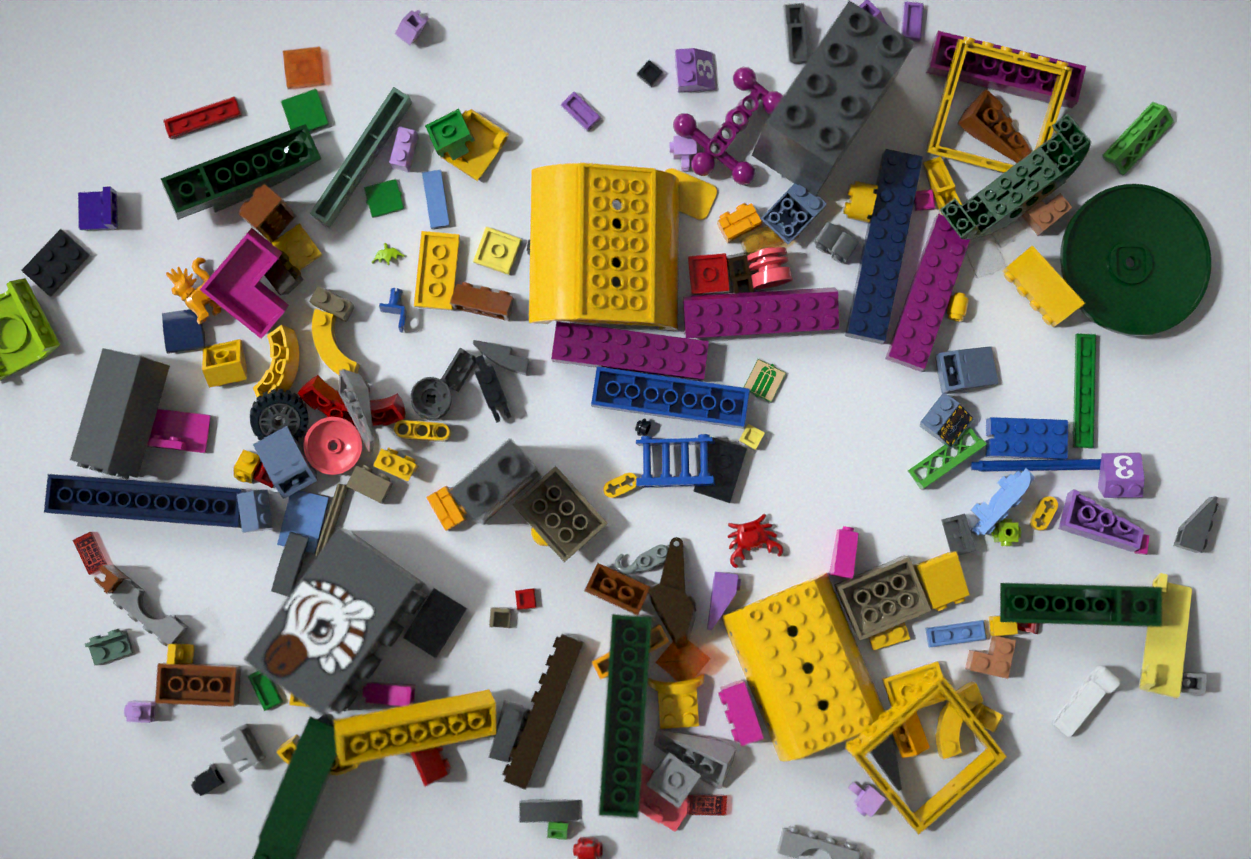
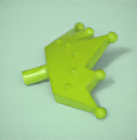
M384 243V249L377 252L372 263L376 260H379V263H381V260L384 259L387 265H389L392 257L396 260L398 255L405 257V255H402L395 248H388L387 243Z

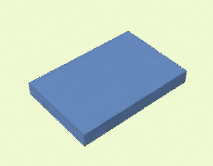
M297 491L290 495L277 545L285 547L289 533L294 532L309 537L306 552L315 554L329 497L303 491Z

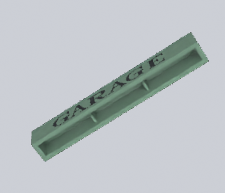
M395 87L392 88L310 212L314 219L329 228L331 227L412 104L408 95Z

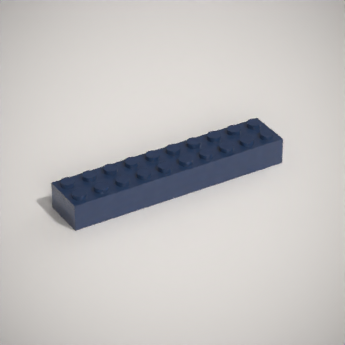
M885 149L882 154L876 182L878 189H875L874 192L877 194L873 213L869 216L870 222L867 226L845 337L883 344L886 341L923 156Z
M48 474L44 513L242 528L237 494L244 493L246 490Z

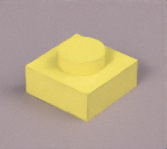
M747 424L739 441L756 450L765 433Z

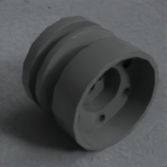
M425 377L419 380L412 388L410 394L411 404L415 413L421 418L438 420L449 411L451 392L447 384L441 379ZM428 396L436 397L434 404H432L431 402L427 403Z

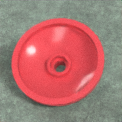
M323 418L314 423L306 433L304 439L306 459L313 468L321 473L337 475L347 472L358 462L361 456L362 439L360 433L352 423L343 418ZM334 442L338 445L335 450L331 449V444Z

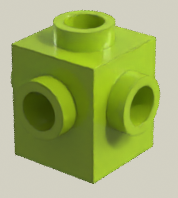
M1003 519L1001 522L994 524L996 527L992 531V538H994V542H1001V546H1013V543L1018 542V538H1021V527H1018V523H1012V519ZM1007 529H1009V536L1006 534Z

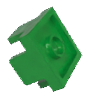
M459 108L425 125L433 146L441 158L444 157L445 152H448L451 159L455 160L469 153L465 142L469 140L471 142L475 141Z

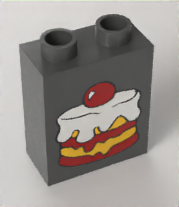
M509 439L449 492L475 522L483 525L541 474L517 445Z

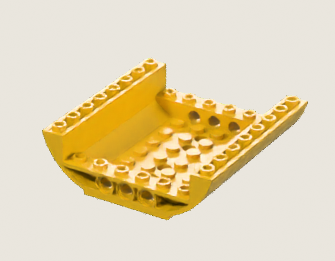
M582 162L548 165L532 169L529 323L549 324L552 321L621 324L658 326L659 330L678 331L679 179L671 173L656 170V168ZM613 200H618L621 203L620 210H616L613 207ZM613 219H617L621 222L620 229H615L613 227ZM613 258L620 260L621 265L619 268H615L612 265ZM613 277H617L620 280L619 287L612 285L611 280Z

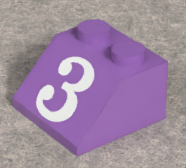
M696 48L675 49L678 93L715 90L712 52Z
M1102 453L1098 489L1103 497H1143L1145 478L1141 453Z

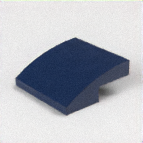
M192 310L162 313L163 334L167 354L205 348V331L203 330L202 323L198 324L197 315Z

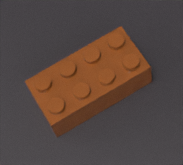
M265 184L254 191L251 200L243 203L240 207L241 211L238 213L270 243L275 241L297 216L284 200Z
M158 663L155 703L239 705L241 666Z

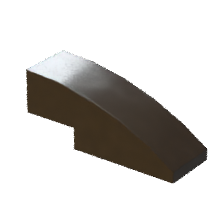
M743 252L726 256L733 293L754 292L747 254Z

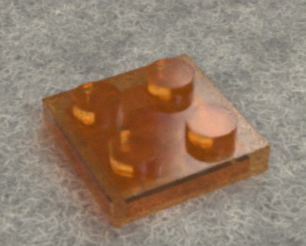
M320 46L283 51L287 89L325 85Z

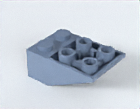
M794 183L761 217V220L789 245L825 209L827 203L818 195L814 196L806 191V188Z
M991 346L942 352L935 356L942 393L998 384Z
M288 426L253 444L271 481L283 499L317 481V471L306 459L304 451Z

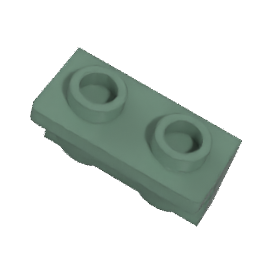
M115 629L108 632L109 636L102 638L101 635L89 638L90 642L85 643V648L89 647L94 666L134 653L127 631Z

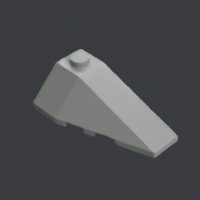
M342 369L339 371V395L368 451L372 452L374 438L369 384L367 381L364 382L360 374Z
M659 729L656 732L654 745L664 753H671L699 773L702 781L719 789L723 787L734 760L735 747L719 740Z

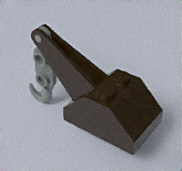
M675 537L671 539L670 544L667 546L660 544L640 554L632 565L627 568L620 565V560L624 557V554H620L615 560V567L618 572L626 575L634 572L648 571L665 562L660 584L648 589L649 599L677 649L687 645L697 610L694 599L691 595L687 596L685 592L682 539Z

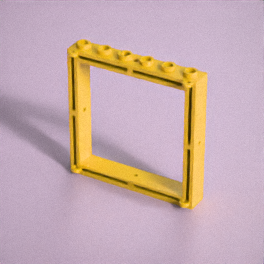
M964 36L963 40L958 39L926 152L1005 173L1014 165L939 145L966 52L969 51L1058 75L1035 150L1052 137L1054 131L1052 125L1057 121L1073 68L1068 67L1069 63L1058 60L1056 64L1050 63V58L1038 56V59L1031 58V53L1020 51L1019 54L1012 53V48L1001 46V49L993 48V43L983 41L982 45L974 43L975 39Z
M936 670L927 671L925 678L919 684L913 686L887 712L882 713L880 718L872 725H869L861 735L846 743L848 752L918 834L923 832L1007 757L947 680ZM940 691L985 747V751L913 813L866 755Z

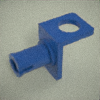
M391 288L389 304L379 303V308L381 312L400 314L398 328L403 333L407 314L405 306H400L403 290L397 288L396 292L395 288Z

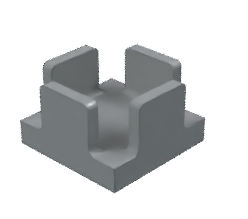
M247 724L234 729L220 738L222 742L232 736L236 738L234 742L223 748L232 765L247 758L249 763L239 768V773L266 758Z
M668 752L651 774V778L646 785L679 808L701 775Z

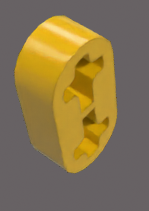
M625 473L608 481L603 488L604 494L608 498H616L633 490L636 487V475ZM627 476L635 480L632 482L633 486L631 487L628 484L621 485V483L626 481L625 477ZM610 484L613 487L616 485L620 486V488L615 490L616 494L614 495L606 491L609 489L608 485Z
M1044 497L1039 501L1030 518V525L1034 530H1044L1048 527L1058 508V502L1054 497ZM1051 501V506L1053 507L1044 512L1046 508L1044 502ZM1042 515H1044L1042 518V522L1044 524L1036 526L1037 522L1035 521V519H1039Z

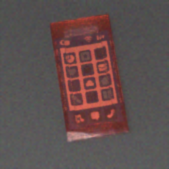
M88 532L73 540L88 575L100 571L99 568L102 565H107L92 532Z
M688 794V815L726 816V795Z

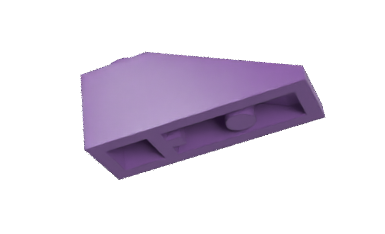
M714 572L707 624L708 630L714 628L736 595V590L740 591L741 579H738L737 574Z

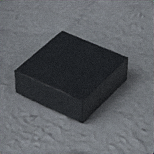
M650 60L637 72V76L650 87L663 74V71Z

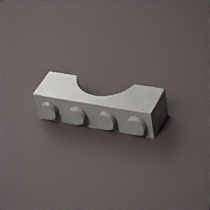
M124 579L110 596L114 600L113 604L122 610L124 608L129 612L128 616L132 620L140 621L143 624V629L150 634L154 633L157 635V640L164 646L177 643L189 626L175 615H169L163 619H157L149 615L143 605L145 590L131 579Z
M788 826V829H782L777 847L779 854L796 859L804 851L812 848L826 851L831 859H859L860 851L856 849V845L846 842L844 845L837 843L838 840L826 837V840L820 839L818 834L812 832L803 834L799 832L800 829Z

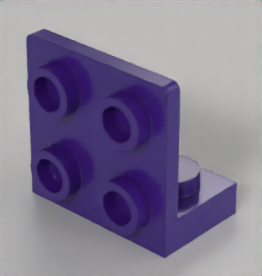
M111 186L103 187V191L78 193V221L80 230L118 229L117 191Z

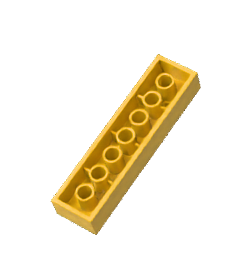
M488 689L335 719L336 752L340 764L345 766L496 735V702Z

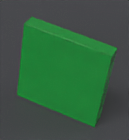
M317 89L281 100L290 130L306 124L310 132L329 125Z

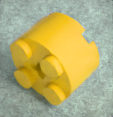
M855 181L854 184L850 183L847 195H850L849 203L845 202L843 213L847 214L846 218L870 222V219L867 217L873 213L877 196L873 191L878 189V185Z

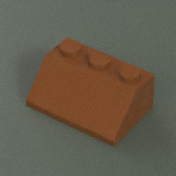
M462 282V285H456L450 304L456 310L509 321L514 298L510 296L511 293L500 290L499 293L492 292V289L481 286L478 289L474 288L473 284Z
M597 563L584 591L638 616L650 586Z

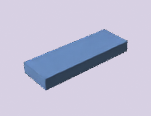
M441 170L422 172L431 229L448 227L450 223Z
M984 620L925 628L928 647L987 639Z

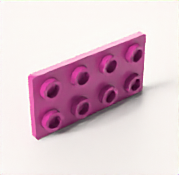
M157 409L147 446L206 453L211 416Z

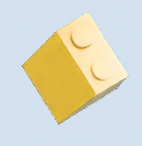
M956 551L947 552L913 565L930 609L936 608V611L947 608L948 603L954 601V604L965 601L966 596H969Z

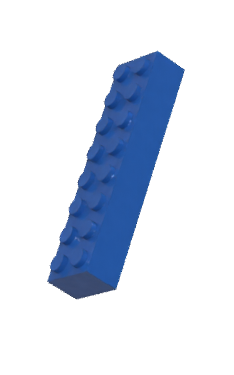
M597 367L591 407L743 429L750 389Z

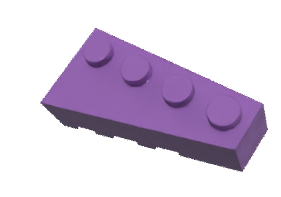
M1075 489L1067 493L1058 529L1130 552L1140 549L1144 533L1143 529L1122 517L1120 518L1112 513L1111 510L1103 508L1095 503L1094 500L1081 495Z

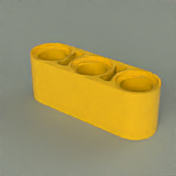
M401 420L394 426L395 434L402 439L445 442L451 437L450 428L443 423ZM402 425H407L408 432L401 435L399 428ZM426 426L428 429L427 434L419 436L418 429ZM446 428L447 434L444 437H438V429Z

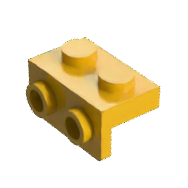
M381 448L374 467L409 481L412 473L416 472L419 465L415 464L416 460L406 455L404 458L397 456L398 452L391 448H387V451Z

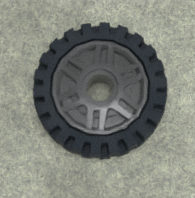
M272 389L270 390L271 393L268 394L266 391L262 397L258 396L257 401L253 402L250 409V424L254 435L257 436L259 441L288 426L297 441L298 437H303L304 432L307 430L308 412L301 397L298 398V395L296 393L292 394L290 390L284 392L283 389H278V392ZM278 416H282V417H283L281 420H276V419H275V418L278 417Z

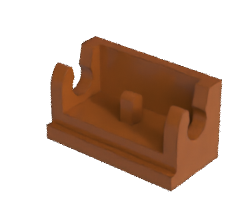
M102 565L99 568L101 573L105 574L104 581L94 577L95 582L104 589L103 592L106 594H112L124 579H130L114 565Z

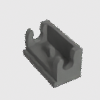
M459 348L441 380L447 386L459 392L476 364V357Z
M965 514L941 520L950 552L956 551L959 556L976 551Z

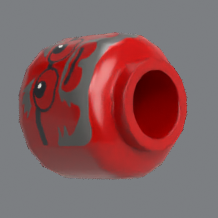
M580 837L577 844L573 846V854L577 856V859L602 858V842H599L596 837Z

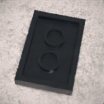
M59 229L21 271L47 295L52 296L90 254L66 232Z
M714 438L715 444H708V473H710V476L715 477V486H695L693 492L730 503L747 448Z
M434 588L403 638L437 658L467 608Z

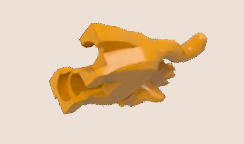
M196 258L192 262L191 267L194 273L203 280V284L196 289L192 286L197 279H192L193 274L188 276L187 268H185L184 273H182L180 267H177V272L172 268L170 270L172 274L166 272V276L174 284V287L171 289L172 294L181 297L186 306L197 315L199 325L205 322L209 316L205 305L209 304L212 307V314L214 316L221 313V306L200 290L210 278L208 272L200 268V264L206 262L204 258Z

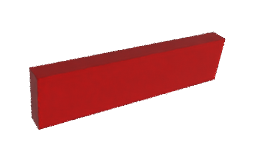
M234 96L165 119L163 122L169 139H173L242 116L237 99Z

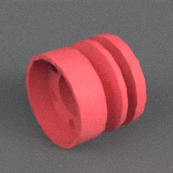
M785 247L765 248L747 256L748 262L752 263L749 265V269L759 271L751 276L754 289L776 287L793 280L790 267H781L782 264L788 262V257H781L787 254Z

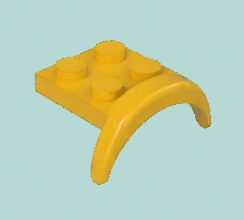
M704 674L691 680L679 682H662L648 678V685L658 691L660 729L699 726L697 688L703 684Z

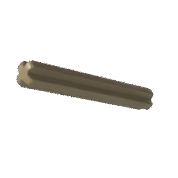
M338 484L315 556L319 555L334 533L348 490L346 485Z

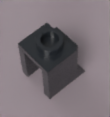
M215 763L209 766L208 770L194 777L195 781L192 782L191 786L193 791L201 797L225 781Z

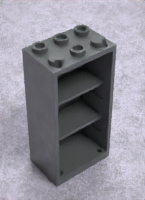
M102 348L70 460L78 462L77 466L102 472L107 475L116 476L118 473L117 477L128 480L129 476L138 478L170 366L142 356Z

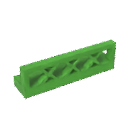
M1152 102L1102 155L1105 161L1115 164L1119 173L1125 175L1174 122L1167 107ZM1165 117L1166 121L1160 126L1161 119ZM1153 130L1152 136L1147 140L1148 133ZM1140 143L1139 150L1134 153L1136 146ZM1127 157L1126 164L1122 166L1121 162Z
M969 427L958 439L959 444L954 445L958 447L956 456H946L948 447L943 445L907 471L918 487L924 489L987 444L983 439H979L972 428ZM969 433L975 442L970 446L962 445L963 436ZM935 456L943 458L942 465L939 468L931 467L932 458ZM919 467L927 468L926 477L919 480L914 471Z

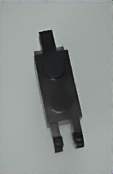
M482 355L476 357L478 368L475 369V375L496 423L500 422V416L496 411V408L499 406H503L505 416L510 418L508 402L494 367L491 363L486 364Z

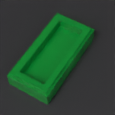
M259 671L248 676L264 711L283 702L271 679Z

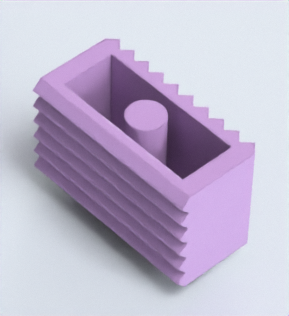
M398 127L397 135H395L394 149H392L393 153H391L392 156L389 162L393 169L410 172L418 134L415 130Z

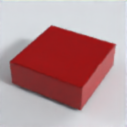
M534 588L515 591L517 610L537 607Z

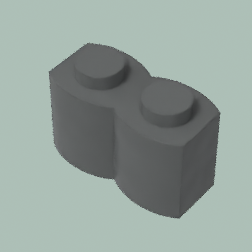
M827 221L814 243L819 251L823 253L827 251L832 254V259L835 261L846 263L859 241Z

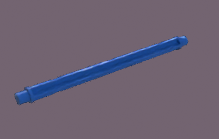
M1101 459L979 460L978 462H971V470H979V472L1024 471L1026 468L1029 471L1100 470Z

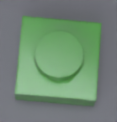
M561 821L548 822L547 838L567 840L568 824Z

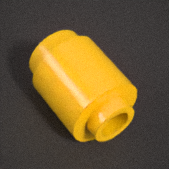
M955 292L954 295L950 296L947 309L949 320L963 321V318L966 317L969 298L965 297L966 294Z

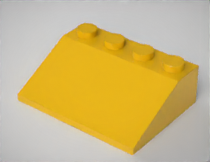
M1033 245L1002 270L1005 273L1004 277L1006 280L1014 283L1017 287V292L1030 301V306L1035 311L1041 313L1043 321L1049 326L1054 327L1085 304Z

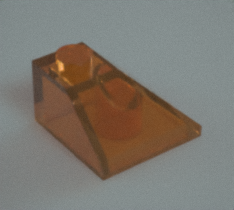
M690 641L680 649H677L674 642H672L655 663L679 682L694 679L711 658Z

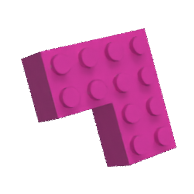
M253 228L247 232L200 288L204 294L260 339L264 337L289 306L259 281L280 257L282 252Z

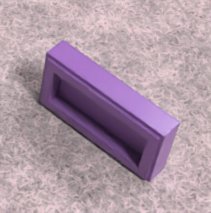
M904 2L901 34L912 41L921 40L923 3Z
M575 91L561 103V106L587 132L601 119Z

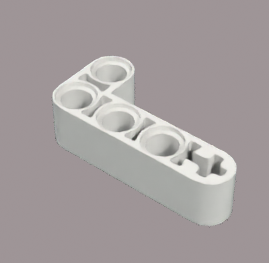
M1096 667L1056 716L1052 724L1064 735L1070 737L1106 693L1113 692L1121 680L1106 667Z

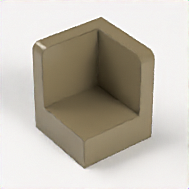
M491 607L489 627L510 628L512 609Z

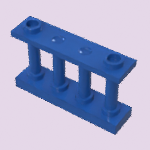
M700 434L698 438L652 439V436H642L641 440H636L638 446H643V475H641V478H636L637 487L715 486V477L710 476V473H708V444H715L714 438L710 437L709 434ZM689 444H700L701 473H699V476H691L689 473ZM662 445V474H660V477L653 478V475H651V446ZM670 445H681L680 477H672V474H670Z

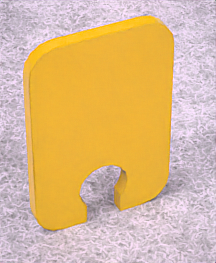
M667 169L665 172L671 173L679 179V212L698 220L705 219L716 197V187L677 169Z

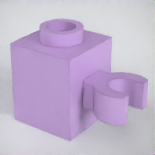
M411 10L401 20L395 32V35L408 45H411L420 36L429 18L428 16L421 18L419 16L420 10L416 12Z
M674 136L673 142H670V153H673V159H681V171H689V159H693L697 154V142L690 136Z
M133 700L129 701L125 706L124 716L126 717V722L151 723L155 721V702Z
M852 782L848 787L858 796L854 803L857 805L856 810L864 817L866 814L872 817L886 800L870 785H867L862 790Z

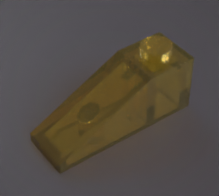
M768 226L743 234L739 239L742 249L747 256L758 250L785 243Z

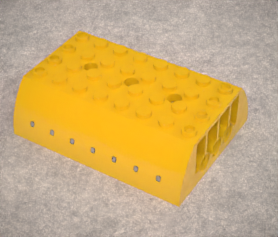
M827 572L721 616L780 761L800 759L861 734L885 712ZM794 625L797 627L798 634L795 637H790L787 634L789 626ZM807 662L813 665V671L809 674L804 673L802 669L803 665ZM822 699L827 700L829 703L828 708L824 711L818 708V702Z

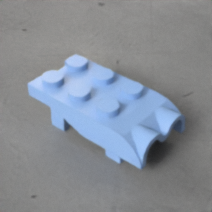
M1027 468L1022 473L1017 471L1014 475L1010 474L1007 478L1003 476L997 482L1001 488L991 497L989 505L985 502L981 505L977 503L971 509L980 519L971 529L976 536L979 534H990L996 527L994 524L999 520L1002 521L1009 514L1007 510L1012 506L1016 507L1022 501L1021 496L1035 479Z

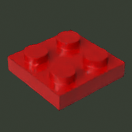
M726 253L688 256L691 295L729 292Z

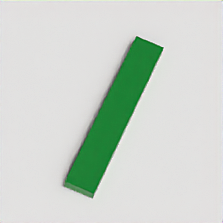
M1075 334L1073 448H1094L1096 334Z

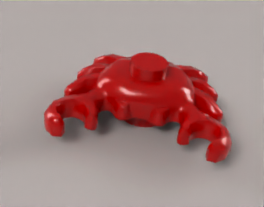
M766 514L744 524L728 523L729 527L737 529V531L727 536L728 538L736 536V539L729 545L731 550L737 544L736 550L730 557V564L734 568H738L734 561L736 557L745 560L742 552L743 549L751 551L752 548H762L764 543L767 545L769 554L774 547H777L779 549L778 557L782 556V545L768 538V535L776 538L777 534L765 530V528H771L772 524H760L766 518Z

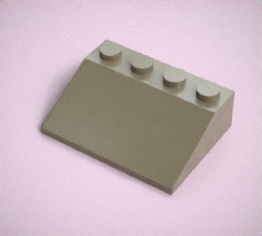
M556 466L512 504L564 563L608 524Z
M906 555L834 585L859 641L931 611L912 562Z

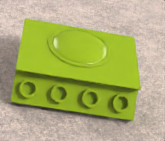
M26 278L9 281L6 284L8 290L0 294V380L46 358L60 346Z

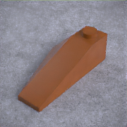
M986 89L964 111L958 124L972 137L1018 163L1032 151L1021 133L1015 131L1011 124L1013 122L1012 119L1006 117L1001 109L1003 108L1001 102Z

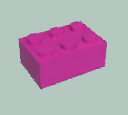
M739 680L721 686V692H718L721 703L723 705L726 704L727 710L724 712L729 724H733L734 729L731 730L734 741L744 746L764 739L745 682Z

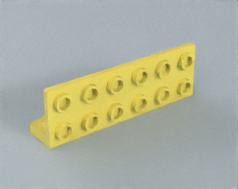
M1160 573L1153 580L1152 587H1162V627L1147 626L1139 689L1179 698L1192 588L1167 582L1168 575Z

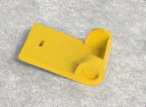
M470 109L469 111L465 110L462 114L475 139L473 142L467 141L469 142V153L465 154L462 161L458 159L452 160L450 156L445 154L442 159L478 182L506 143L509 133Z

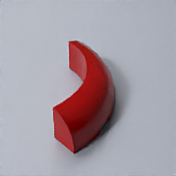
M319 375L312 378L299 390L298 395L314 410H319L326 414L327 417L343 418L355 426L339 392L329 386ZM398 393L387 398L370 400L372 426H387L405 418V406Z

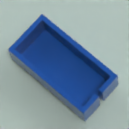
M1001 417L986 419V436L994 435V438L986 440L985 457L1048 460L1068 458V420Z

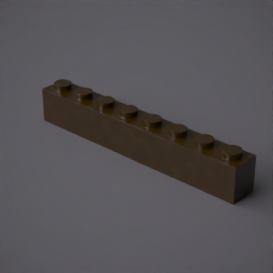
M561 634V637L556 636L553 647L556 648L553 655L549 654L545 664L549 666L546 674L542 672L538 684H541L539 692H534L531 700L534 703L532 710H527L524 718L527 721L525 728H520L517 739H520L517 747L513 746L509 756L513 759L510 765L506 764L502 775L505 776L504 782L526 790L583 645L582 641L565 634Z

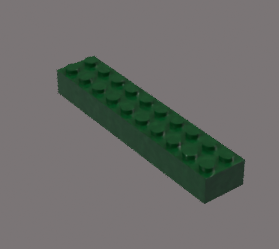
M612 614L598 816L639 817L652 620L650 616Z

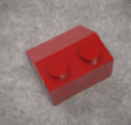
M443 746L410 752L424 787L450 773V762L448 758L444 759L441 752L444 750Z

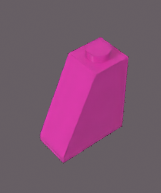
M843 526L842 529H837L829 575L853 578L858 542V532H854V528Z
M368 682L363 687L362 697L365 698V703L394 706L412 705L415 701L416 685Z

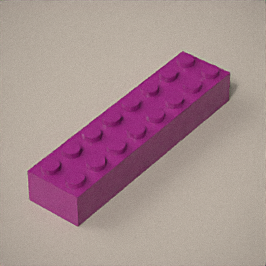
M942 31L937 32L933 40L926 70L927 74L947 78L958 39L963 40V36ZM975 40L974 43L982 45L983 41ZM994 44L993 48L1001 49V46ZM1013 49L1012 53L1019 54L1021 50ZM967 51L958 81L1049 103L1058 75ZM1031 53V58L1038 59V56H1042ZM1050 58V63L1056 64L1058 60L1069 63L1068 67L1073 68L1061 105L1073 108L1079 101L1086 66Z
M938 214L934 218L885 357L886 360L920 372L925 369L970 242V239H961L944 215Z
M835 287L683 296L684 334L686 338L839 329L838 291Z
M556 321L551 360L557 363L595 368L604 367L703 382L709 341Z

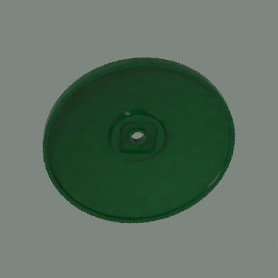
M1123 184L1099 192L1087 200L1075 212L1063 235L1060 264L1063 280L1085 303L1079 309L1091 321L1118 334L1148 336L1166 331L1178 325L1199 305L1210 280L1211 251L1206 233L1200 221L1180 199L1154 186ZM1127 258H1131L1134 261L1132 268L1127 266Z

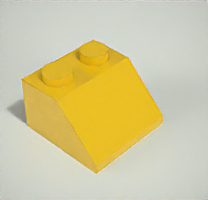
M241 339L203 348L202 371L209 388L247 379V366Z

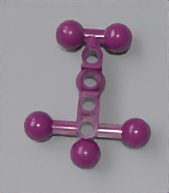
M741 67L735 71L733 83L737 89L741 91L750 90L751 93L744 97L734 109L727 112L725 122L711 139L697 128L695 118L688 113H682L675 117L673 128L677 135L681 137L690 136L704 148V152L697 153L691 161L692 170L695 174L699 176L709 175L715 168L714 159H718L732 171V178L737 184L748 185L755 178V168L748 162H738L725 150L734 140L735 136L747 127L749 118L752 116L751 113L758 108L759 100H762L764 111L771 115L783 95L777 91L769 92L756 81V74L753 69ZM745 101L751 104V110L745 107ZM734 116L739 117L740 124L734 122ZM723 130L729 133V139H725L722 136ZM711 145L717 147V154L711 151Z

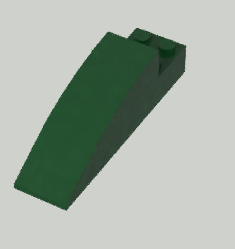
M305 124L163 177L161 182L177 220L210 207H213L216 213L252 197L258 187H262L265 184L271 188L321 160V156Z
M1000 583V622L1162 627V587Z
M309 717L259 834V843L253 859H297L337 757L335 726Z

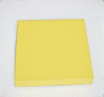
M486 226L473 263L509 275L522 239Z

